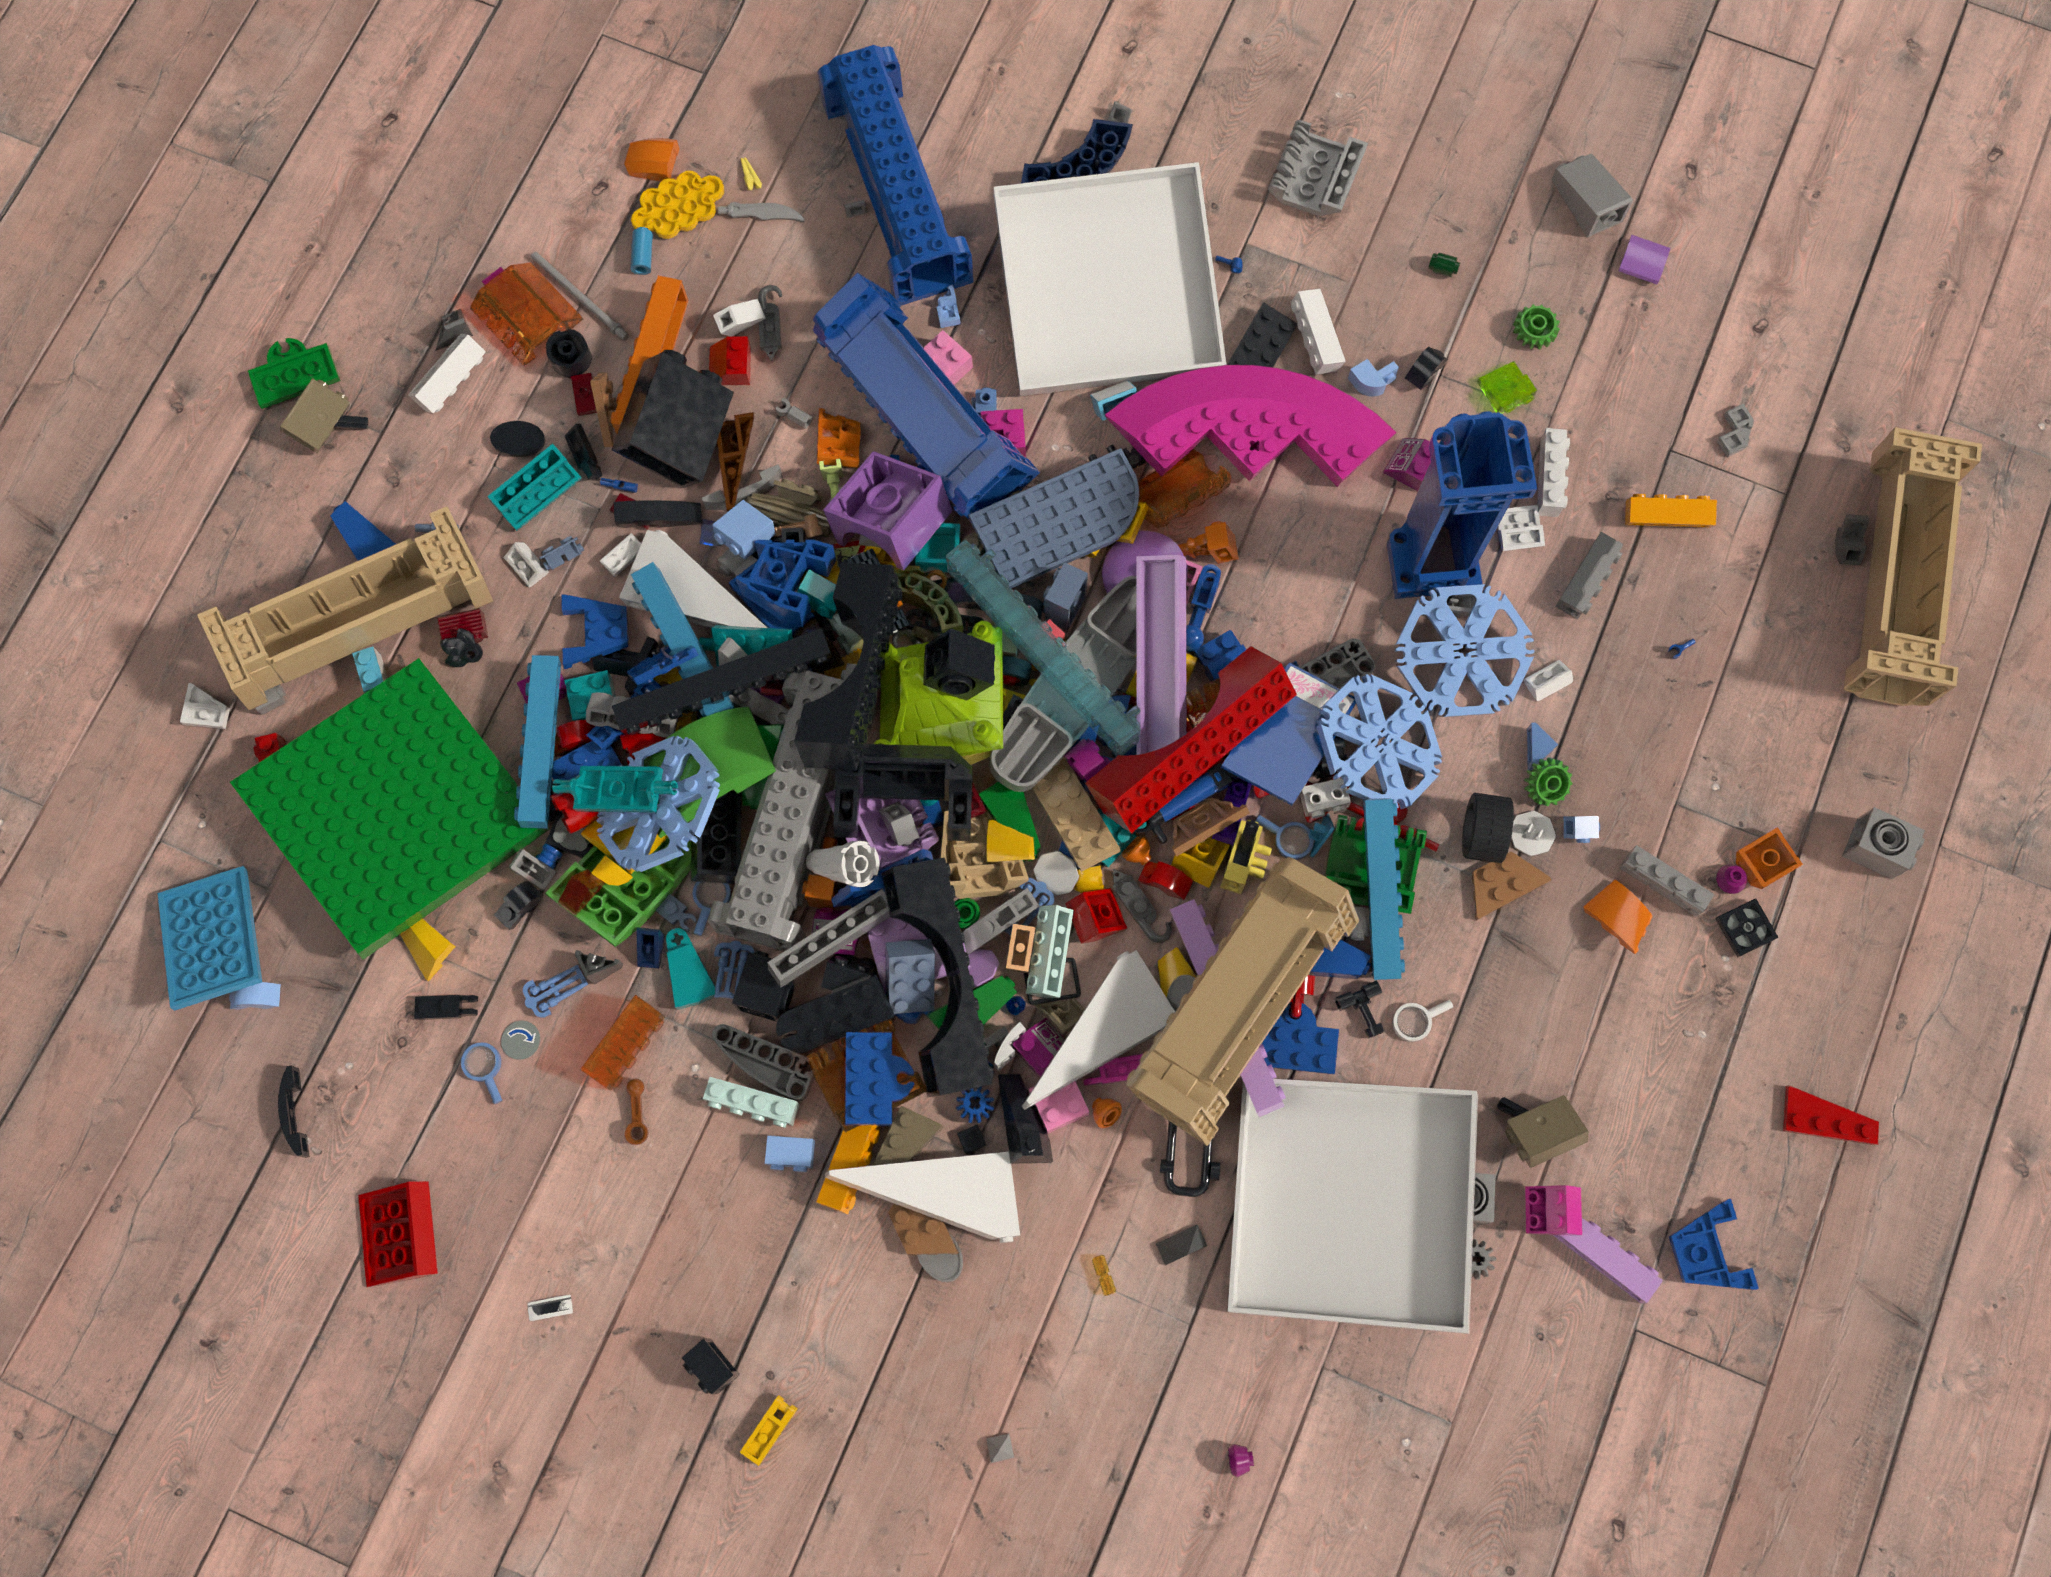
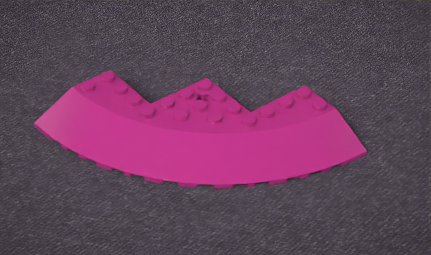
M1222 365L1176 374L1143 388L1123 400L1104 415L1161 477L1205 437H1208L1249 482L1295 442L1338 487L1397 433L1371 409L1332 385L1307 375L1280 368L1257 365Z

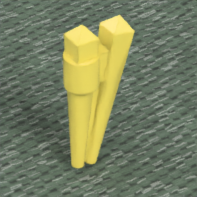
M746 157L744 159L741 158L747 190H753V185L756 188H761L762 183Z

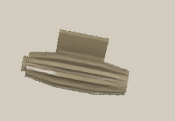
M782 478L781 482L774 480L773 483L778 488L779 496L753 493L752 496L747 497L746 502L770 518L774 526L779 527L804 521L803 516L816 514L818 525L821 526L823 534L817 536L829 537L832 529L825 513L812 506L817 500L822 502L823 498L817 494L818 491L814 490L813 487L802 484L800 488L793 481Z

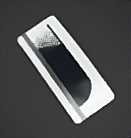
M571 1295L529 1302L527 1304L529 1321L573 1313Z

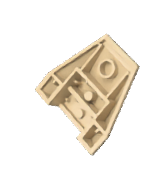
M987 810L986 813L971 818L970 841L948 840V811L944 812L940 858L945 857L946 863L950 866V884L954 886L955 896L959 899L1001 896L1029 880L1023 860L987 862L989 820H994Z

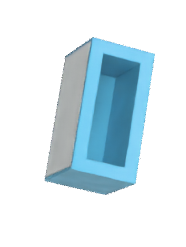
M1127 380L1091 394L1090 397L1095 414L1102 421L1107 420L1104 415L1123 400L1137 392L1136 387Z
M373 646L352 653L364 693L388 678L382 656Z

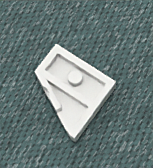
M189 683L180 723L189 726L226 729L230 708L192 683Z

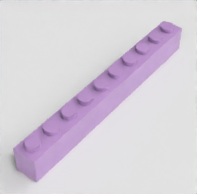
M1193 899L1170 909V912L1197 975H1201L1206 968L1207 960L1219 950V943L1214 945L1211 937L1215 936L1210 924L1205 925L1203 920L1206 917L1202 905L1197 906ZM1263 1044L1260 1045L1241 1073L1243 1082L1259 1117L1285 1107L1282 1100L1286 1099L1281 1085L1275 1086L1273 1079L1277 1078L1272 1065L1267 1066L1264 1058L1268 1056Z

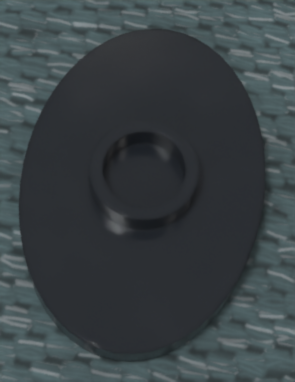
M525 421L502 423L495 427L490 435V441L497 451L513 457L533 455L540 451L546 442L543 431L538 426Z

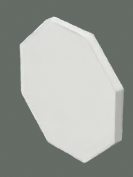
M1536 811L1517 815L1513 821L1511 837L1514 848L1530 857L1549 851L1556 838L1551 820Z
M1059 851L1042 854L1034 868L1037 882H1044L1047 889L1054 896L1070 893L1079 879L1074 860Z

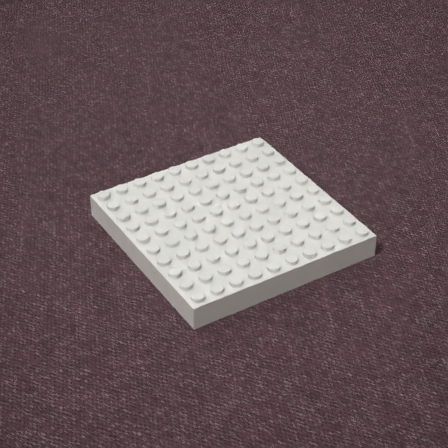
M1199 162L994 187V203L1020 396L1116 385L1127 380L1133 383L1165 379L1199 368L1226 365Z
M1273 1079L1276 1087L1281 1085L1286 1099L1282 1100L1285 1107L1259 1117L1243 1082L1228 1312L1469 1334L1478 1111L1477 1091Z

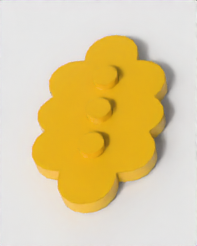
M684 171L676 179H664L660 182L658 188H649L642 192L639 200L641 208L634 211L631 216L634 230L638 227H646L651 232L655 231L663 239L675 237L680 230H693L697 226L698 221H708L716 214L715 202L724 195L723 182L714 175L701 178L694 171Z

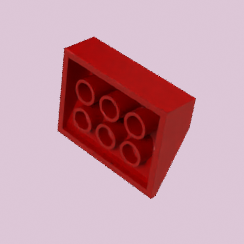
M429 1181L405 1182L358 1195L366 1287L438 1274Z

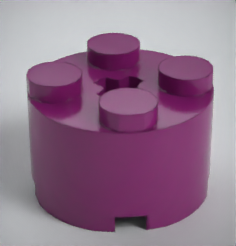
M1084 738L1064 755V758L1068 759V764L1077 775L1086 781L1110 763L1106 756L1099 755L1098 751L1100 749L1093 740H1085Z

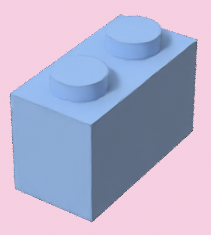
M767 1136L765 1164L770 1166V1170L784 1171V1167H793L795 1172H807V1168L813 1169L815 1140Z

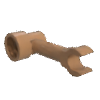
M816 514L803 516L804 521L774 528L776 534L774 536L782 535L781 528H803L806 538L821 535L823 532L821 526L818 525Z

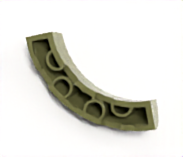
M894 570L895 574L898 575V586L902 589L901 601L903 603H908L925 610L939 624L942 633L951 628L963 633V623L959 610L943 588L922 575L913 572L907 574Z

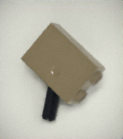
M312 378L281 424L280 431L318 454L335 427L368 429V418L344 415L350 405L348 398L338 391L335 393L330 390L325 382L321 380L316 381Z
M1565 1095L1532 1110H1527L1505 1097L1501 1098L1498 1102L1497 1108L1514 1117L1507 1120L1505 1134L1509 1142L1514 1143L1518 1148L1517 1153L1521 1161H1526L1530 1168L1588 1142L1589 1131Z

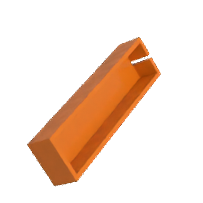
M658 275L656 283L653 282L652 296L650 301L646 303V315L640 322L639 337H636L634 341L635 350L633 356L631 355L628 360V373L623 376V389L617 395V408L611 415V424L616 433H618L644 360L664 350H674L689 301L682 280Z

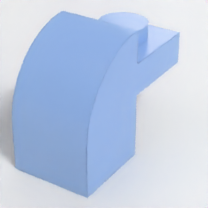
M1366 359L1350 369L1348 380L1361 394L1379 396L1384 393L1386 385L1396 379L1399 367L1393 361L1379 371H1376L1370 361Z
M262 982L231 992L229 995L230 1009L240 1010L249 1007L270 1009L279 1007L281 984Z

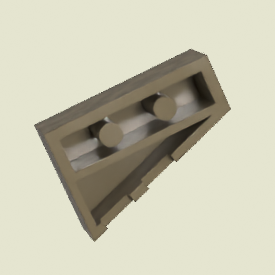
M901 1106L873 1166L912 1162L922 1149L944 1128L943 1125Z

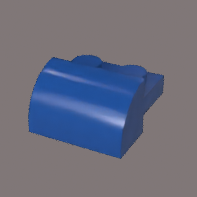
M1230 629L1194 650V654L1205 669V675L1215 690L1220 689L1218 673L1242 654L1246 648L1244 644L1241 645Z

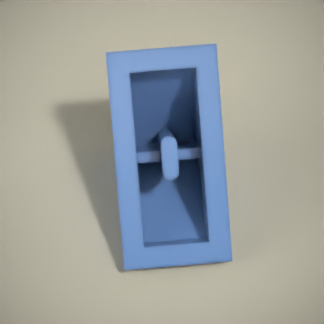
M1531 723L1527 728V768L1531 771L1534 769L1532 767L1533 763L1539 764V759H1545L1558 746L1537 723Z

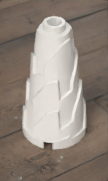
M850 841L841 846L813 850L806 857V866L814 874L853 887H864L874 881L871 880L873 875L878 874L879 856L876 849L868 845L870 843Z

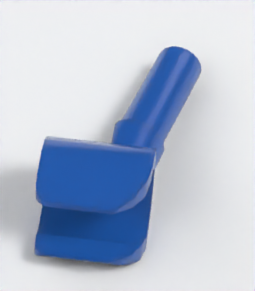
M1216 256V261L1231 265L1233 273L1242 272L1243 265L1239 257L1227 259Z
M1691 639L1682 645L1674 644L1668 649V652L1672 649L1677 650L1678 654L1673 656V659H1678L1682 651L1696 642L1694 639Z

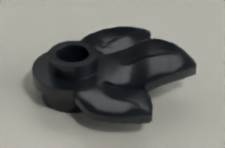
M459 628L457 638H445L440 641L441 648L449 655L445 663L451 667H463L468 662H478L483 656L482 647L475 642L474 635L466 629ZM468 651H473L475 655H470Z

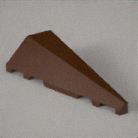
M754 412L734 415L735 420L724 421L717 439L727 512L735 507L755 417Z

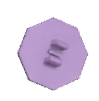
M977 949L968 955L971 967L969 974L973 976L974 987H978L994 977L999 961L992 950Z

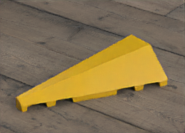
M421 919L400 934L427 981H430L443 966L441 963L456 947L424 919Z

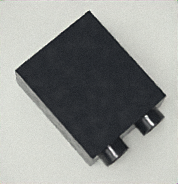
M664 350L644 360L611 450L674 484L686 488L703 481L734 392L721 385L722 378L718 374L708 370H699L698 372L686 365L687 359L681 353L673 350Z

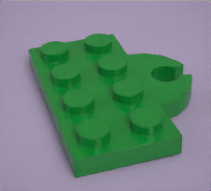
M285 338L290 349L286 353H281V345L278 341L275 342L268 351L267 364L248 370L261 409L302 395L312 378L316 381L321 380L327 385L340 382L341 380L329 345L324 343L307 349L299 340Z

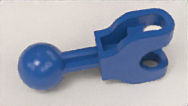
M1213 564L1203 567L1191 602L1193 611L1189 623L1186 625L1187 652H1194L1204 642V634L1200 628L1205 613H1210L1221 577V570Z

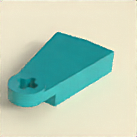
M681 928L670 930L666 936L675 1008L679 1010L699 1005L714 998L716 986L688 934ZM678 934L680 937H684V939L681 940L680 945L672 943V940L675 939L674 935Z

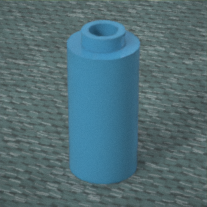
M638 227L632 232L630 270L638 275H647L651 272L653 233L646 227Z

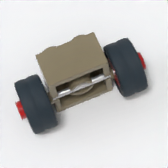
M1025 594L1008 595L1004 610L998 609L997 615L992 616L991 625L1002 629L1003 684L1024 686L1030 680L1032 666L1029 662L1019 659L1018 654L1024 624L1039 623L1042 617L1043 602L1033 596Z

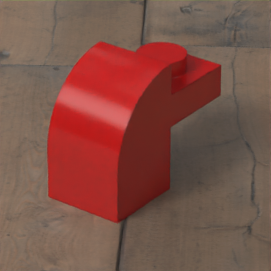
M577 720L558 726L555 735V757H563L573 749L580 748L591 742L592 740L587 737V734L595 725L587 723L586 720Z
M1148 861L1138 878V881L1142 884L1159 888L1167 896L1185 900L1193 883V880L1184 872L1161 861H1158V863Z

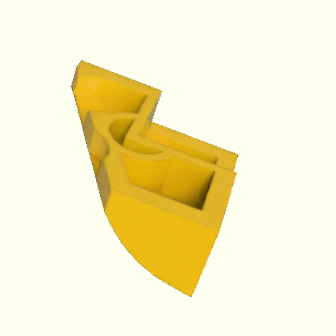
M989 820L987 830V862L1035 860L1033 837L1002 825L995 820Z
M1177 947L1157 961L1160 988L1166 998L1169 987L1177 977L1181 975L1197 977Z

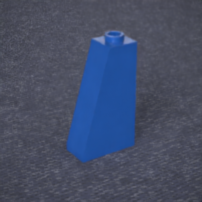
M346 501L338 505L330 515L358 561L396 545V543Z

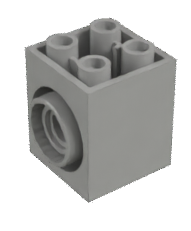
M1874 807L1857 818L1842 857L1893 879L1914 867L1917 861L1915 854L1917 850L1921 849L1925 840L1922 838L1925 830Z
M1475 1173L1473 1224L1486 1225L1494 1222L1495 1175Z

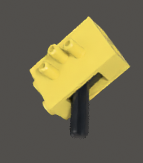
M1241 820L1220 888L1241 894L1248 875L1261 879L1264 877V870L1252 867L1251 865L1265 869L1268 861L1254 857V854L1257 852L1270 856L1272 848L1258 844L1263 827L1259 826L1256 820Z

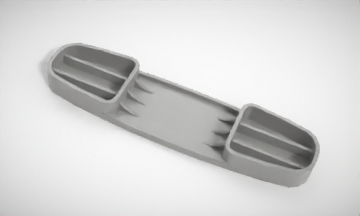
M1132 575L1124 578L1097 604L1085 621L1051 660L1003 730V749L993 750L989 757L991 774L1006 788L1017 792H1024L1032 789L1043 779L1091 725L1136 662V576Z

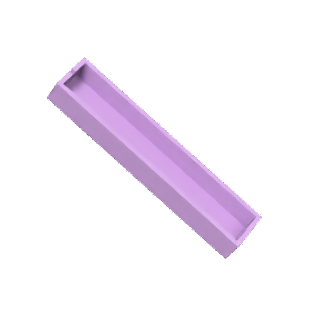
M1181 555L1136 556L1137 755L1160 749L1186 735V557Z

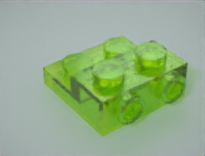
M1515 361L1477 380L1496 413L1505 412L1507 414L1522 403L1524 405L1534 400L1537 392L1529 376L1522 374Z

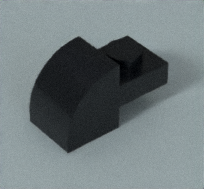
M529 881L522 882L503 898L505 902L494 915L509 930L514 929L523 916L531 912L544 895Z

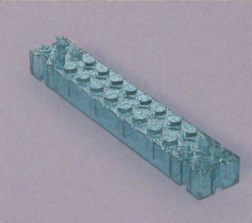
M965 539L945 555L946 562L948 563V573L964 587V590L1002 629L1003 633L1101 740L1103 739L1108 744L1107 746L1116 756L1124 755L1139 742L1141 725L1134 718L1141 712L1139 707L1135 705L1126 714L1124 713L1126 709L1123 704L1118 700L1116 702L1113 700L1109 689L1103 684L1100 685L1095 680V674L1089 668L1085 669L1081 665L1080 658L1074 652L1071 654L1066 649L1067 645L1060 637L1056 638L1052 633L1050 625L1046 621L1041 622L1037 617L1036 610L1031 605L1027 606L1023 602L1022 595L1017 590L1013 591L1008 586L1009 582L1002 574L998 575L994 571L995 567L990 560L996 554L992 549L980 557V550L973 543L970 545Z

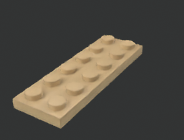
M1063 756L1032 790L1082 872L1119 853L1120 847Z

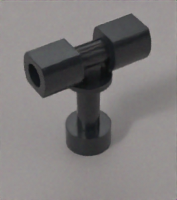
M1377 980L1362 986L1361 990L1355 993L1350 991L1334 999L1339 1011L1352 1006L1355 1010L1360 1009L1368 1026L1365 1030L1368 1039L1385 1032L1381 1023L1376 1024L1368 1007V1004L1371 1003L1370 999L1382 993Z

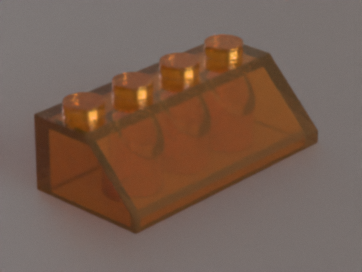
M635 994L580 1070L610 1091L613 1087L617 1088L623 1080L622 1075L627 1069H631L636 1063L638 1053L641 1050L644 1051L650 1044L651 1040L649 1038L654 1031L658 1032L662 1028L665 1016Z

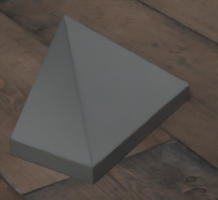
M1195 1225L1156 1243V1246L1164 1264L1168 1265L1206 1247L1207 1244L1198 1225Z

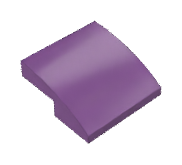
M1631 235L1619 267V272L1658 284L1670 248Z

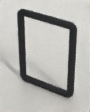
M1066 958L1065 962H1071L1076 987L1075 994L1063 995L1060 998L1032 1000V995L1027 994L1029 1004L1035 1005L1078 998L1081 995L1075 959ZM1024 973V979H1025L1026 990H1027V979H1028V977H1029V976H1028V973Z

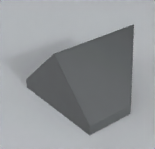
M461 308L442 316L443 324L435 351L451 345L460 334L473 336Z
M579 950L575 952L585 977L593 984H597L623 967V963L618 959L612 961L607 960L605 956L601 957L591 953L585 955Z

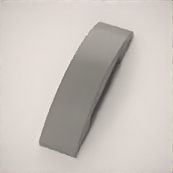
M779 464L759 472L760 481L738 490L735 506L742 500L746 501L747 497L752 496L753 493H768L775 486L773 484L774 480L780 481L782 478ZM721 489L702 497L706 510H726L725 497Z

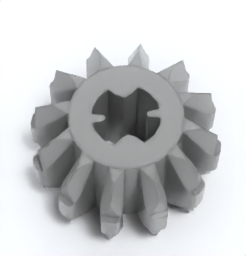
M1473 1239L1472 1257L1475 1255L1480 1257V1262H1477L1478 1266H1476V1262L1472 1261V1274L1475 1280H1479L1481 1274L1484 1277H1488L1487 1269H1495L1489 1262L1496 1261V1257H1489V1253L1493 1252V1248L1485 1250L1486 1242L1482 1241L1478 1246L1477 1239Z

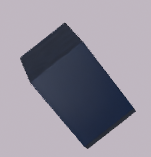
M637 927V966L659 969L665 935L659 929Z

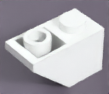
M757 299L728 306L713 315L720 333L727 336H735L766 319Z

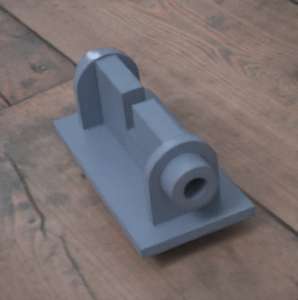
M569 536L560 541L562 545L554 549L551 546L542 551L543 556L539 558L546 559V562L543 564L547 571L549 569L554 570L556 567L564 564L565 562L561 557L564 554L568 561L582 554L581 552L584 551L581 543L576 545L577 537L573 539L572 536Z

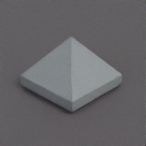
M1115 101L1108 121L1128 123L1133 110Z
M1010 1434L986 1439L991 1463L1014 1458Z

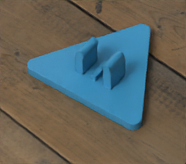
M1329 814L1323 818L1321 824L1315 823L1314 831L1311 829L1309 832V838L1315 840L1310 853L1312 858L1334 830Z

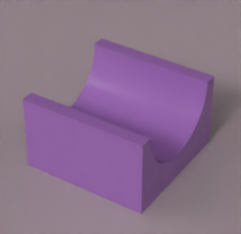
M873 451L823 511L839 545L845 546L855 533L861 534L884 549L892 558L897 568L905 570L949 516L952 508L939 475Z

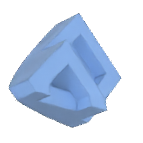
M950 285L948 292L938 299L937 313L941 328L961 325L953 285Z

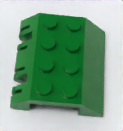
M1338 814L1332 834L1325 877L1346 888L1354 904L1368 906L1364 822L1362 823L1361 831L1354 830L1356 827V817H1350L1349 824L1347 825L1348 816ZM1397 825V826H1398V837H1399L1401 829H1400V826ZM1410 827L1406 832L1405 839H1395V848H1399V861H1396V870H1400L1401 882L1397 883V892H1401L1402 905L1398 906V912L1407 914L1412 912L1415 897L1413 889L1421 849H1424L1427 836L1426 830L1417 829L1413 837L1414 828Z

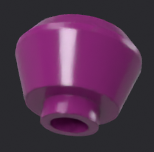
M1728 864L1718 870L1716 881L1722 891L1736 894L1745 888L1747 877L1741 867Z
M1231 1444L1228 1447L1231 1475L1238 1478L1248 1473L1250 1466H1254L1252 1451H1248L1247 1447L1237 1444Z

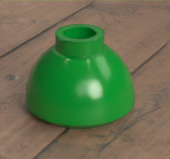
M963 898L954 901L955 907L960 912V920L958 921L960 928H969L979 920L980 908L973 899Z

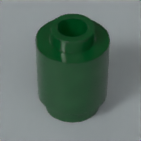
M1440 252L1438 254L1433 253L1428 269L1433 270V273L1452 277L1453 274L1457 275L1460 262H1457L1458 257Z

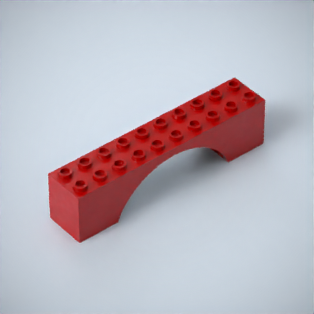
M1250 646L1218 673L1220 677V690L1215 704L1206 717L1190 732L1173 743L1148 753L1129 756L1118 755L1089 779L1086 785L1102 812L1128 832L1133 833L1297 695L1281 662Z

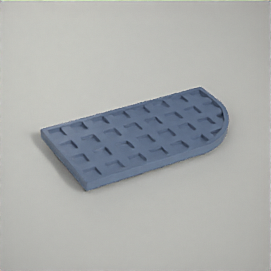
M1120 448L969 514V520L1007 591L1063 566L1064 562L1070 563L1117 541L1126 532L1134 519L1139 500L1138 481L1124 452Z

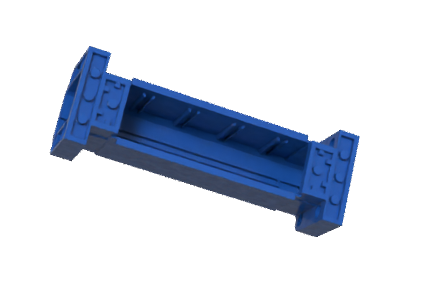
M871 45L835 56L828 64L820 67L817 72L822 103L828 120L842 115L846 118L848 129H845V133L891 255L887 262L892 295L902 306L946 292L950 285H953L954 289L974 283L972 254L966 238L963 236L949 237L947 234L943 215L898 99L903 97L900 64L893 47Z
M857 272L814 316L813 322L815 325L813 332L817 335V342L823 348L826 347L830 351L828 355L834 362L840 363L842 366L840 370L845 376L853 379V386L860 393L863 392L866 395V402L872 408H876L879 411V418L884 423H889L892 427L890 429L892 434L896 438L902 439L904 442L903 447L908 453L915 455L917 458L915 461L919 467L941 477L948 500L955 504L953 508L960 516L964 515L969 519V514L1004 500L1015 491H1021L1040 473L1039 470L1028 458L1019 452L1008 438L991 430L907 327L903 325L908 317L900 309L901 305L894 296Z
M1485 411L1478 415L1463 413L1452 417L1446 426L1439 427L1434 431L1429 442L1431 463L1407 515V520L1401 528L1394 529L1391 532L1387 541L1395 599L1431 596L1429 591L1437 587L1483 584L1479 560L1513 499L1533 498L1537 491L1526 426L1522 422L1510 420L1500 412L1492 413ZM1508 434H1514L1517 438H1512ZM1516 477L1522 478L1525 482H1519ZM1441 527L1448 528L1455 571L1421 574V569ZM1399 538L1403 543L1399 544L1394 539ZM1400 578H1407L1410 583H1403Z

